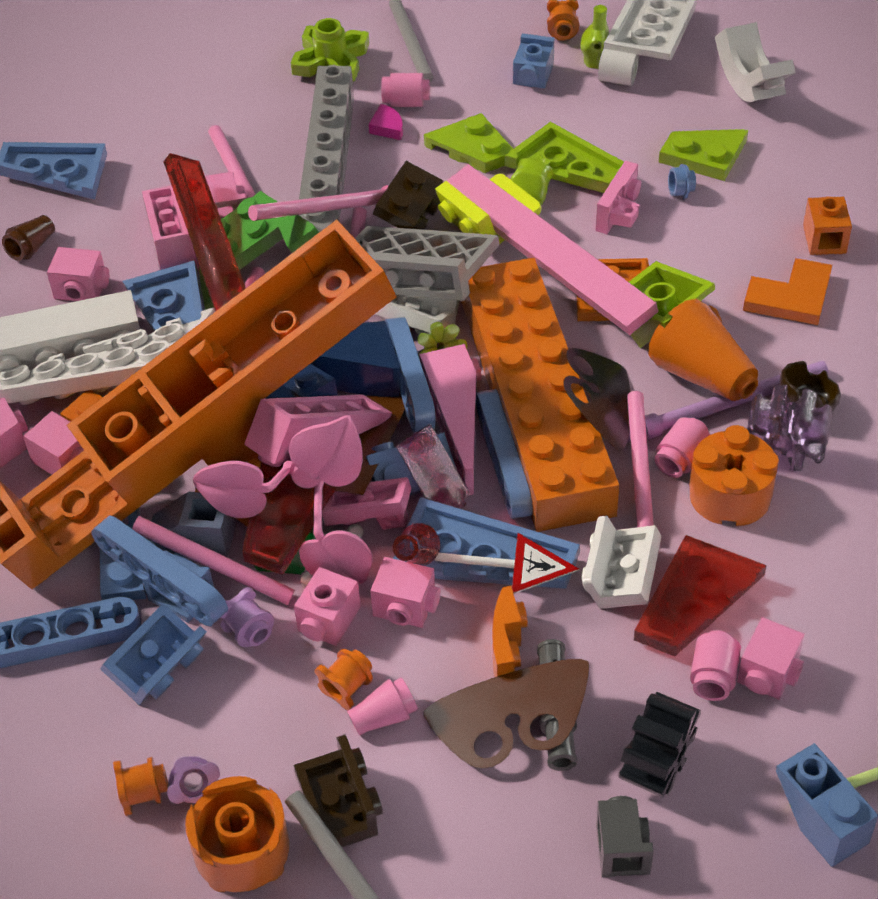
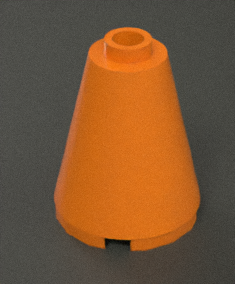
M698 299L686 300L668 313L673 318L665 328L659 324L655 329L649 343L648 355L659 368L731 401L746 399L755 392L758 386L759 372L707 304Z

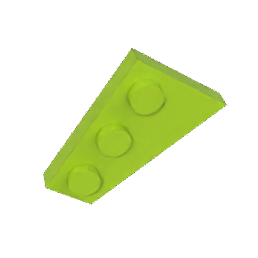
M551 121L505 155L506 167L517 169L520 160L525 158L538 160L552 168V179L602 193L606 191L624 161Z

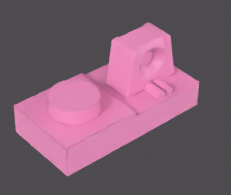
M625 160L597 203V232L608 234L613 225L631 228L639 215V204L633 201L637 199L641 189V180L637 179L638 164Z
M404 477L370 482L364 495L328 490L322 507V518L325 525H351L366 519L376 518L382 530L405 527L408 520L407 504L412 489L409 479Z

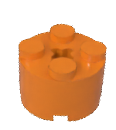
M732 425L726 428L725 431L707 436L697 445L693 452L689 483L692 506L702 517L713 523L722 525V520L736 521V526H745L756 522L769 510L777 475L778 456L764 440L750 434L748 429L743 426Z
M232 776L217 780L202 791L203 796L200 797L194 806L191 804L187 812L185 822L186 834L195 865L200 875L215 891H251L262 887L268 882L277 880L284 871L290 842L283 806L277 793L270 787V790L257 784L255 779L246 776Z

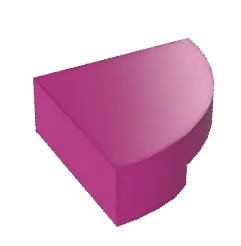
M380 104L368 124L369 134L401 140L403 136V122L400 114L392 107Z

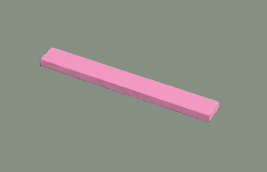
M467 164L447 180L489 215L494 230L499 236L528 258L534 257L538 266L628 335H631L659 312L655 301L471 165Z

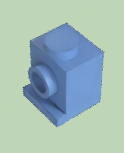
M522 33L521 43L513 61V84L545 89L554 66V38Z

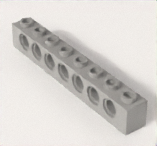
M329 65L318 66L299 200L343 194L354 104L351 66ZM341 209L299 216L312 223L321 232L336 219L340 222Z

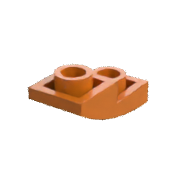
M511 585L502 587L494 610L492 628L494 677L513 672L514 668L521 667L518 647L521 646V628L528 627V619L523 601L516 602Z

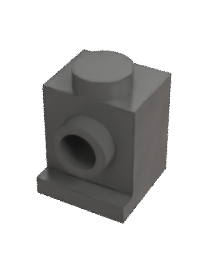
M615 796L608 800L598 801L596 829L602 877L650 875L654 852L653 843H650L648 818L639 817L637 799L629 796Z

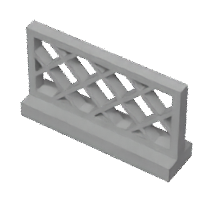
M366 226L355 237V240L384 270L396 295L464 301L470 294L468 284L470 278L500 245L498 235Z

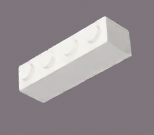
M131 290L0 317V372L21 365H27L29 370H33L37 365L48 361L50 356L63 353L65 359L73 358L84 354V346L140 330Z

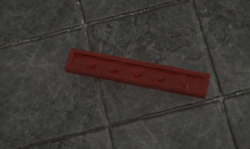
M169 153L163 163L215 311H217L246 289L200 161Z

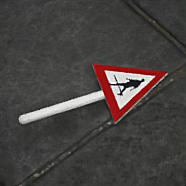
M520 533L517 534L515 560L448 553L433 554V559L440 562L514 568L512 582L514 594L580 570Z

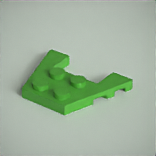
M262 191L253 197L243 200L235 210L224 218L214 221L203 232L199 277L205 310L214 307L215 311H217L229 302L231 298L225 285V280L276 243L284 239L287 248L293 253L317 235L319 230L299 215L252 221L248 215V209L251 205L275 203L277 201Z

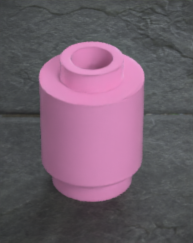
M391 73L390 76L382 77V103L390 104L391 107H423L424 100H430V80H424L423 73Z
M684 417L678 419L656 448L657 454L654 457L656 466L663 473L673 478H679L683 474L689 473L692 467L694 449L704 438L710 435L707 426L695 418Z
M715 630L702 634L697 638L690 681L693 684L694 693L703 699L710 701L724 700L729 696L730 691L735 688L741 645L729 633Z

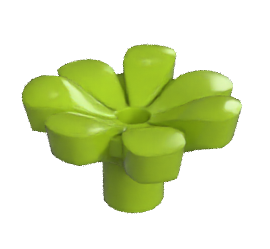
M434 322L430 325V334L420 333L417 337V342L424 346V349L418 353V356L419 354L465 344L466 348H468V344L464 339H456L460 332L457 325L450 324L444 329L441 322Z

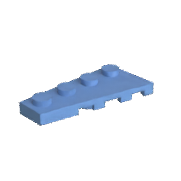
M420 497L393 559L434 568L435 579L512 585L514 568L440 562L433 559V554L448 553L515 560L517 534L520 533L575 566L580 554V544ZM572 573L535 587L566 589Z

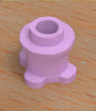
M250 587L242 589L237 596L226 601L228 611L221 617L220 627L227 633L234 631L235 640L242 647L258 646L264 643L271 635L274 625L272 614L269 611L261 610L258 604L254 602L256 593Z
M198 756L178 758L169 774L170 787L167 790L169 800L174 804L181 802L195 804L203 796L202 791L220 777L219 767L215 763L208 762ZM190 773H197L201 776V782L195 788H189L184 785V779Z

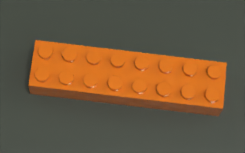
M535 258L481 266L468 281L470 294L461 303L489 389H496L499 394L528 482L533 505V515H531L535 531L541 532L597 521L600 516L617 517L619 483L600 433L575 406L564 389L563 381L565 377L575 376L579 378V376L567 360L566 352L568 346ZM575 383L571 384V389L575 396L582 402L589 403L583 387Z

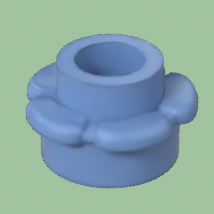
M680 164L679 167L670 168L668 188L671 196H682L683 199H687L688 194L695 191L696 175L693 170H689L687 165Z

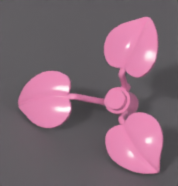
M350 415L342 416L331 422L309 426L297 432L289 444L291 461H285L282 469L268 483H263V473L257 466L242 461L216 463L199 470L192 479L194 486L216 510L235 518H249L261 513L267 503L264 493L271 492L288 474H291L296 485L302 488L314 487V536L316 539L308 540L301 544L299 554L303 566L312 576L321 567L358 581V585L367 581L372 565V554L364 540L347 531H332L326 535L322 531V488L324 482L335 487L348 485L355 481L362 468L361 441Z

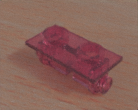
M428 424L395 446L425 499L459 509L467 505L464 498L470 492L431 424Z

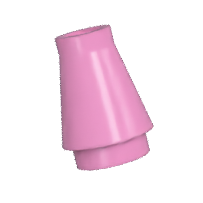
M401 677L393 682L388 679L356 707L348 710L347 713L360 736L368 731L410 720L409 715L417 711L418 707L405 681Z

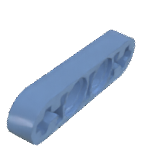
M405 317L385 319L384 321L401 367L400 394L413 432L434 430V403Z
M496 389L476 392V410L509 517L516 519L533 515V505L530 489L499 394Z
M109 515L91 531L95 542L103 552L202 624L210 627L228 611V605L217 589L114 516Z
M114 597L0 622V669L125 641L141 626L138 607L130 598ZM125 615L124 622L116 623V616ZM96 619H101L102 628H97ZM85 622L88 624L87 629L82 634L72 636L65 633L67 627L72 623ZM39 631L45 634L43 639L37 644L25 645L21 643L24 636L30 632ZM12 638L15 647L8 648L10 645L7 639Z

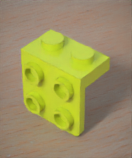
M497 174L490 179L535 214L539 215L541 213L540 202L504 174ZM448 181L435 188L440 200L438 209L449 223L456 225L463 233L498 235L494 230L489 215ZM498 235L499 244H501L505 240Z

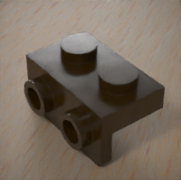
M406 160L376 204L373 215L397 228L425 230L429 219L426 218L427 214L434 216L440 204L435 188L441 185L444 180Z
M346 734L336 737L337 751L293 765L302 794L341 847L377 836L376 816L383 814L376 788L374 786L366 788L362 776L368 774L362 752L359 747L351 749Z

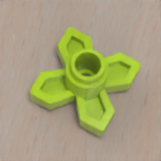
M324 18L316 22L315 26H306L302 35L304 50L295 52L290 62L292 75L311 77L317 74L318 66H351L352 80L354 82L359 72V59L356 57L366 54L370 44L369 32L359 30L345 32L341 23L333 18Z

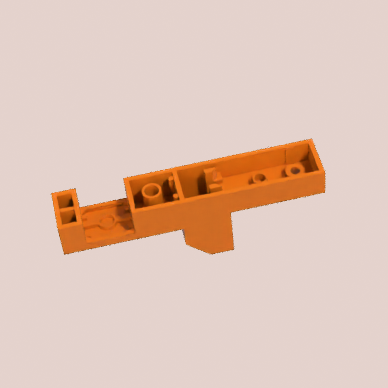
M336 219L68 423L66 426L84 449L83 452L21 499L0 481V564L33 590L94 543L95 540L91 531L110 515L120 521L124 520L201 459L208 466L225 461L247 462L254 458L259 460V454L244 445L261 399L268 397L397 297L384 270ZM260 461L261 469H264L268 466V464H265L262 461Z

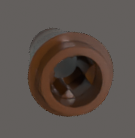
M41 215L10 227L2 237V246L7 255L17 261L22 259L28 260L55 232V225L48 216Z

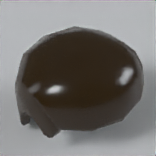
M805 361L789 363L782 369L779 379V400L786 411L797 417L807 419H821L834 412L840 402L841 393L839 385L829 378L826 370L819 374H813L809 372Z

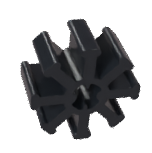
M656 692V694L651 693L647 698L643 716L638 715L632 727L635 735L629 745L623 750L621 762H624L618 774L619 779L662 798L665 794L668 795L673 788L677 771L681 772L687 760L685 752L695 739L698 727L695 725L701 715V710L660 692Z

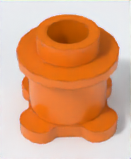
M549 0L547 2V10L549 11L547 28L553 38L565 41L575 37L579 32L580 23L576 15V10L579 8L577 0Z
M341 649L337 653V660L328 669L323 665H319L314 670L319 680L317 686L321 692L337 701L346 710H350L354 706L351 696L362 685L367 686L373 681L371 662L362 652L356 649L352 651Z
M148 757L147 763L123 768L121 760L113 761L118 797L125 816L133 815L132 805L155 800L157 804L162 803L161 793L167 792L169 788L164 764L155 765L153 757Z

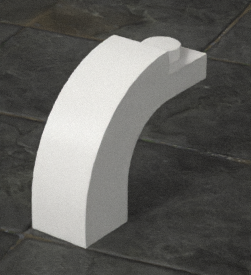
M757 22L726 28L715 36L725 75L736 94L742 100L754 102L786 94L784 80L796 73L793 59L770 64L762 47Z

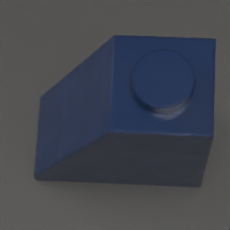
M385 321L362 323L310 363L335 378L337 391L378 397H397L400 395L401 367Z

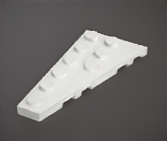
M213 307L201 311V318L199 320L186 324L182 323L181 318L167 321L165 326L156 329L149 335H147L145 330L140 329L84 346V354L73 358L65 359L63 353L50 356L48 361L37 365L33 370H29L27 365H21L1 371L0 399L4 397L7 403L20 402L22 405H27L44 397L54 396L56 399H63L76 392L92 390L95 393H99L109 389L111 386L120 385L212 315L215 309Z

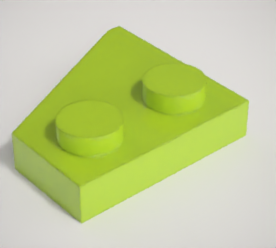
M482 113L424 134V145L426 148L432 150L439 146L449 151V158L467 163L483 173L505 166V155L513 150L510 144Z
M748 130L672 131L659 152L658 163L672 167H679L680 164L688 166L689 170H693L697 174L725 181L747 142Z

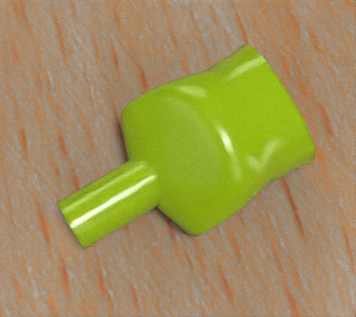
M596 5L594 7L593 22L581 37L580 47L584 56V64L592 69H599L604 42L609 35V27L606 22L607 7L604 5Z
M525 158L520 160L518 168L510 180L539 201L540 205H543L549 182L553 178V170L549 165L541 161Z

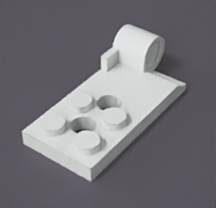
M627 0L604 42V49L598 69V80L632 86L637 73L639 55L672 60L696 9L697 0Z

